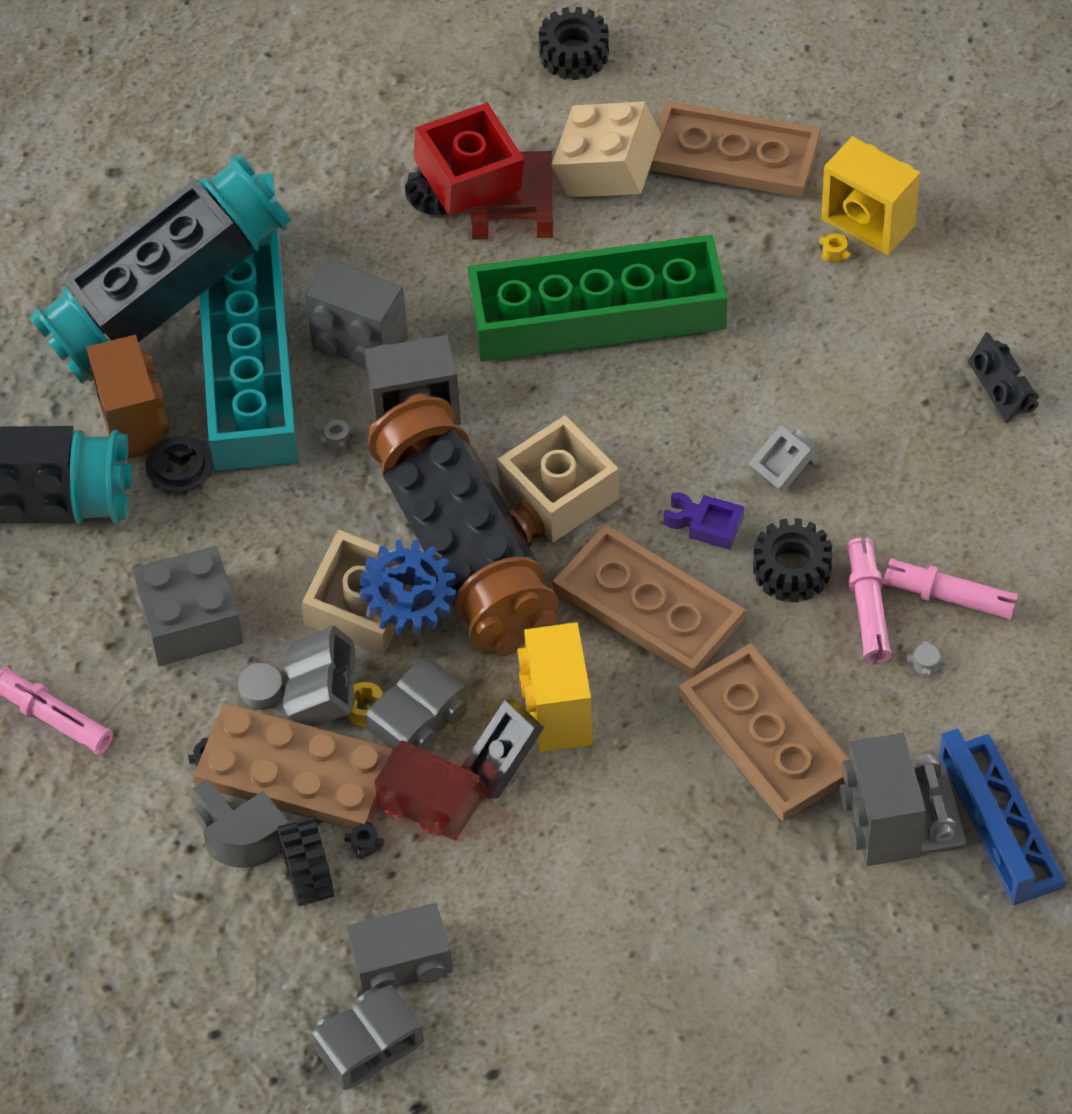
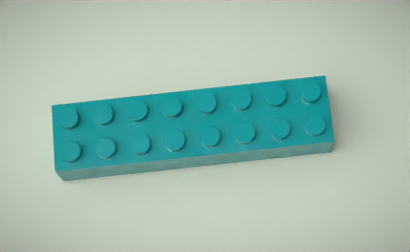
M273 173L251 176L253 180L260 176L275 195L269 201L271 204L277 199ZM279 227L258 243L260 250L257 253L254 251L253 254L199 295L208 436L214 471L299 462Z

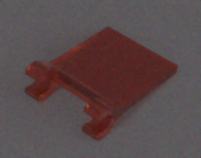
M520 151L524 158L521 191L471 208L472 240L488 239V219L536 218L537 238L553 237L552 151Z

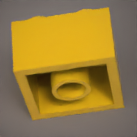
M851 136L824 166L821 220L889 256L916 225L920 172L913 169L909 164L900 162L879 151L874 145L866 144Z
M578 622L524 629L525 647L517 648L520 668L519 681L522 699H525L527 712L545 727L537 738L539 752L593 745L591 695Z

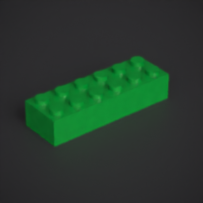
M713 234L467 266L470 302L481 362L727 329V295Z

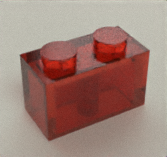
M404 740L400 741L374 781L377 804L386 813L398 818L404 816L419 823L426 832L434 836L444 835L455 841L482 801L481 776Z

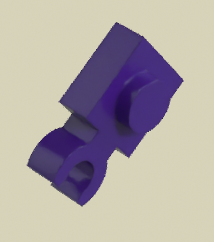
M674 492L671 495V507L681 509L682 511L674 513L665 510L663 514L664 525L672 529L690 527L689 538L730 550L744 518L745 506L703 495L700 504H696L686 494Z

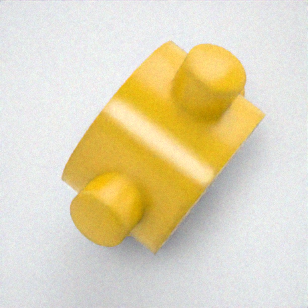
M837 233L829 234L826 237L822 236L819 239V243L823 245L822 260L832 263L841 262L844 259L848 260L851 256V253L847 251L848 237Z

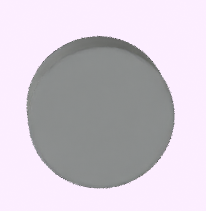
M255 663L246 667L238 678L241 699L253 708H267L277 703L283 694V682L279 670L267 663Z

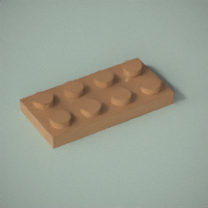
M665 101L657 125L661 136L649 170L803 198L820 142L821 128Z
M607 524L600 528L552 581L555 593L691 678L700 672L745 620L744 608Z
M752 643L678 685V696L782 822L840 788V784H845L842 761L848 760V757Z
M223 703L193 775L194 785L198 786L208 779L218 792L245 800H250L264 791L278 809L306 817H314L317 820L353 829L357 825L366 824L367 821H370L394 756L392 748Z

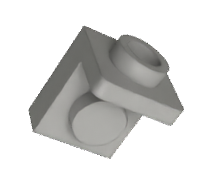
M780 424L748 465L784 493L809 461L817 466L822 459L812 450L817 444L799 428H796L791 433Z

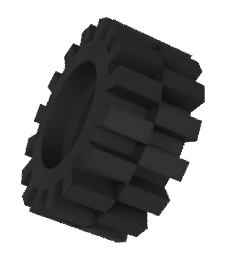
M569 7L562 8V15L554 11L550 13V20L545 17L542 21V27H539L538 32L539 55L541 64L544 68L548 66V72L552 75L559 71V78L566 79L567 74H572V80H579V74L584 73L585 77L589 78L592 76V69L598 73L602 70V64H607L609 55L607 23L604 24L602 16L599 15L595 18V11L588 9L586 14H583L582 7H575V12L570 13ZM568 40H582L586 42V44L579 47H568L561 43Z
M786 518L780 520L778 529L774 523H771L767 526L766 533L763 531L759 533L757 542L754 545L753 574H756L755 581L758 586L764 584L763 592L770 595L775 590L777 600L783 601L786 594L791 595V602H798L799 594H803L805 600L813 598V589L818 594L824 590V583L828 584L830 580L833 554L831 541H826L827 534L824 530L821 529L816 533V524L809 522L806 528L802 527V519L795 518L794 525H788ZM797 552L805 555L809 559V563L800 568H787L777 563L776 558L783 553Z
M314 817L277 826L286 868L298 907L335 897L326 854Z

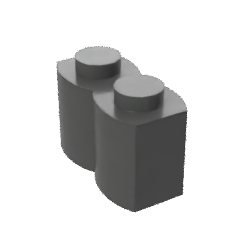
M331 626L296 640L288 648L285 670L289 680L285 687L283 708L287 716L294 722L317 727L350 714L353 708L354 688L351 676L356 664L355 647L353 640L337 627Z
M426 656L414 664L397 685L386 691L366 713L368 730L406 760L411 759L418 753L424 754L435 743L437 731L448 724L453 725L457 723L465 714L468 707L466 685Z
M392 985L381 989L372 988L367 990L357 999L352 1009L340 1013L331 1012L319 1020L316 1029L312 1032L313 1048L343 1090L350 1089L366 1081L382 1067L400 1060L424 1042L423 1026Z

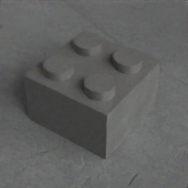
M328 259L305 294L312 346L327 355H337L355 362L362 368H366L364 349L375 348L383 344L403 343L408 339L403 286Z
M448 334L436 337H423L419 340L392 345L383 344L375 348L364 349L369 397L374 421L381 418L397 405L406 402L411 396L423 393L427 397H438L447 401L454 410L455 425H461L457 372Z
M217 546L132 568L158 666L244 644L238 612Z
M904 733L851 741L848 760L842 761L845 784H840V795L844 811L852 810L855 823L850 824L854 849L863 851L866 866L920 857L926 809Z

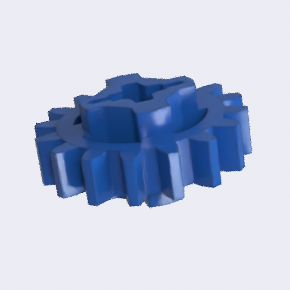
M401 540L395 541L394 551L392 552L383 545L379 547L378 560L368 557L365 566L368 572H361L359 585L364 587L360 592V602H371L366 612L368 618L379 614L381 616L379 628L383 630L392 623L396 625V635L399 636L403 633L404 627H411L415 636L419 635L421 625L424 623L431 630L435 629L438 622L437 616L447 618L450 610L448 603H453L456 595V590L450 588L454 586L455 573H444L447 570L448 559L443 558L436 561L434 559L436 548L433 546L428 548L425 553L419 551L420 545L418 540L413 541L411 549H404ZM403 584L411 585L412 591L403 590ZM420 607H425L424 609L415 611L416 609H418V608H420Z

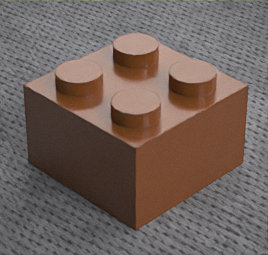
M136 335L86 347L108 435L110 436L112 430H119L121 434H127V459L148 454L157 443L164 440L162 433L170 431L164 407H161L165 406L159 382L155 381L154 375H151L155 374L149 349L140 350Z

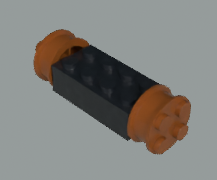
M419 393L411 396L406 402L397 405L381 418L374 421L369 427L368 450L376 461L382 463V476L389 485L424 553L433 546L436 548L434 554L436 561L443 558L448 559L447 570L444 573H455L456 577L454 586L450 587L456 590L452 604L457 617L470 625L468 635L472 645L482 652L497 653L498 656H508L525 644L524 629L555 625L557 622L556 615L559 609V599L551 588L543 585L545 575L541 566L534 557L477 452L470 445L468 435L464 429L455 425V413L451 405L444 399L427 397L426 394Z

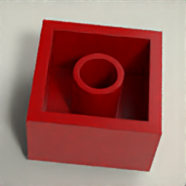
M488 102L415 127L413 159L449 216L521 191L524 158Z

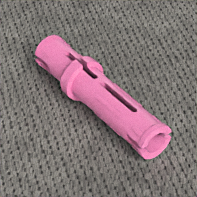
M856 538L849 541L846 545L851 568L850 579H848L849 589L855 593L864 661L873 664V654L876 653L877 664H881L892 658L881 596V588L883 587L882 584H884L883 575L877 570L873 540L865 538V548L862 549L861 538Z
M891 558L889 561V568L886 570L883 584L885 586L889 585L921 594V599L929 601L932 597L1003 617L1009 621L1012 619L1018 593H1011L938 572V567L931 565L926 569L897 561L894 558Z
M8 667L0 669V695L19 706L20 712L28 718L34 716L62 734L87 747L96 755H101L108 748L113 738L111 729L105 728L80 713L77 709L49 694L48 688L43 684H32L12 672Z

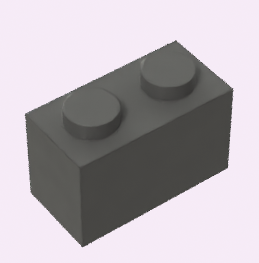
M437 902L346 926L349 948L362 994L369 989H381L392 985L396 990L399 986L417 981L424 983L433 982L443 977L444 974L453 972L451 949Z

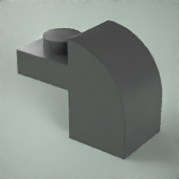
M208 779L193 788L196 807L192 811L203 829L207 852L215 860L231 867L248 868L261 865L282 852L277 826L287 824L289 821L264 791L232 810Z

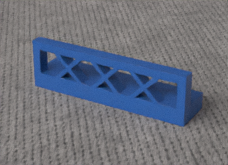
M958 728L941 734L939 759L942 765H946L949 779L1013 905L1065 888L1066 880L990 734L966 742ZM981 751L985 752L990 762L986 774L980 771L972 754ZM994 772L998 778L992 776ZM989 787L1006 793L1009 802L1005 811L999 808ZM1013 808L1017 815L1011 813ZM1008 824L1025 830L1028 840L1024 848L1018 845ZM1032 845L1036 852L1030 850ZM1027 861L1044 867L1049 878L1034 883L1035 876Z

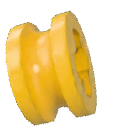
M371 682L356 683L353 685V708L347 717L353 724L359 727H368L366 713L371 707L367 705V710L358 709L357 702L364 704L363 700L369 699L374 704L383 695V691L378 685Z

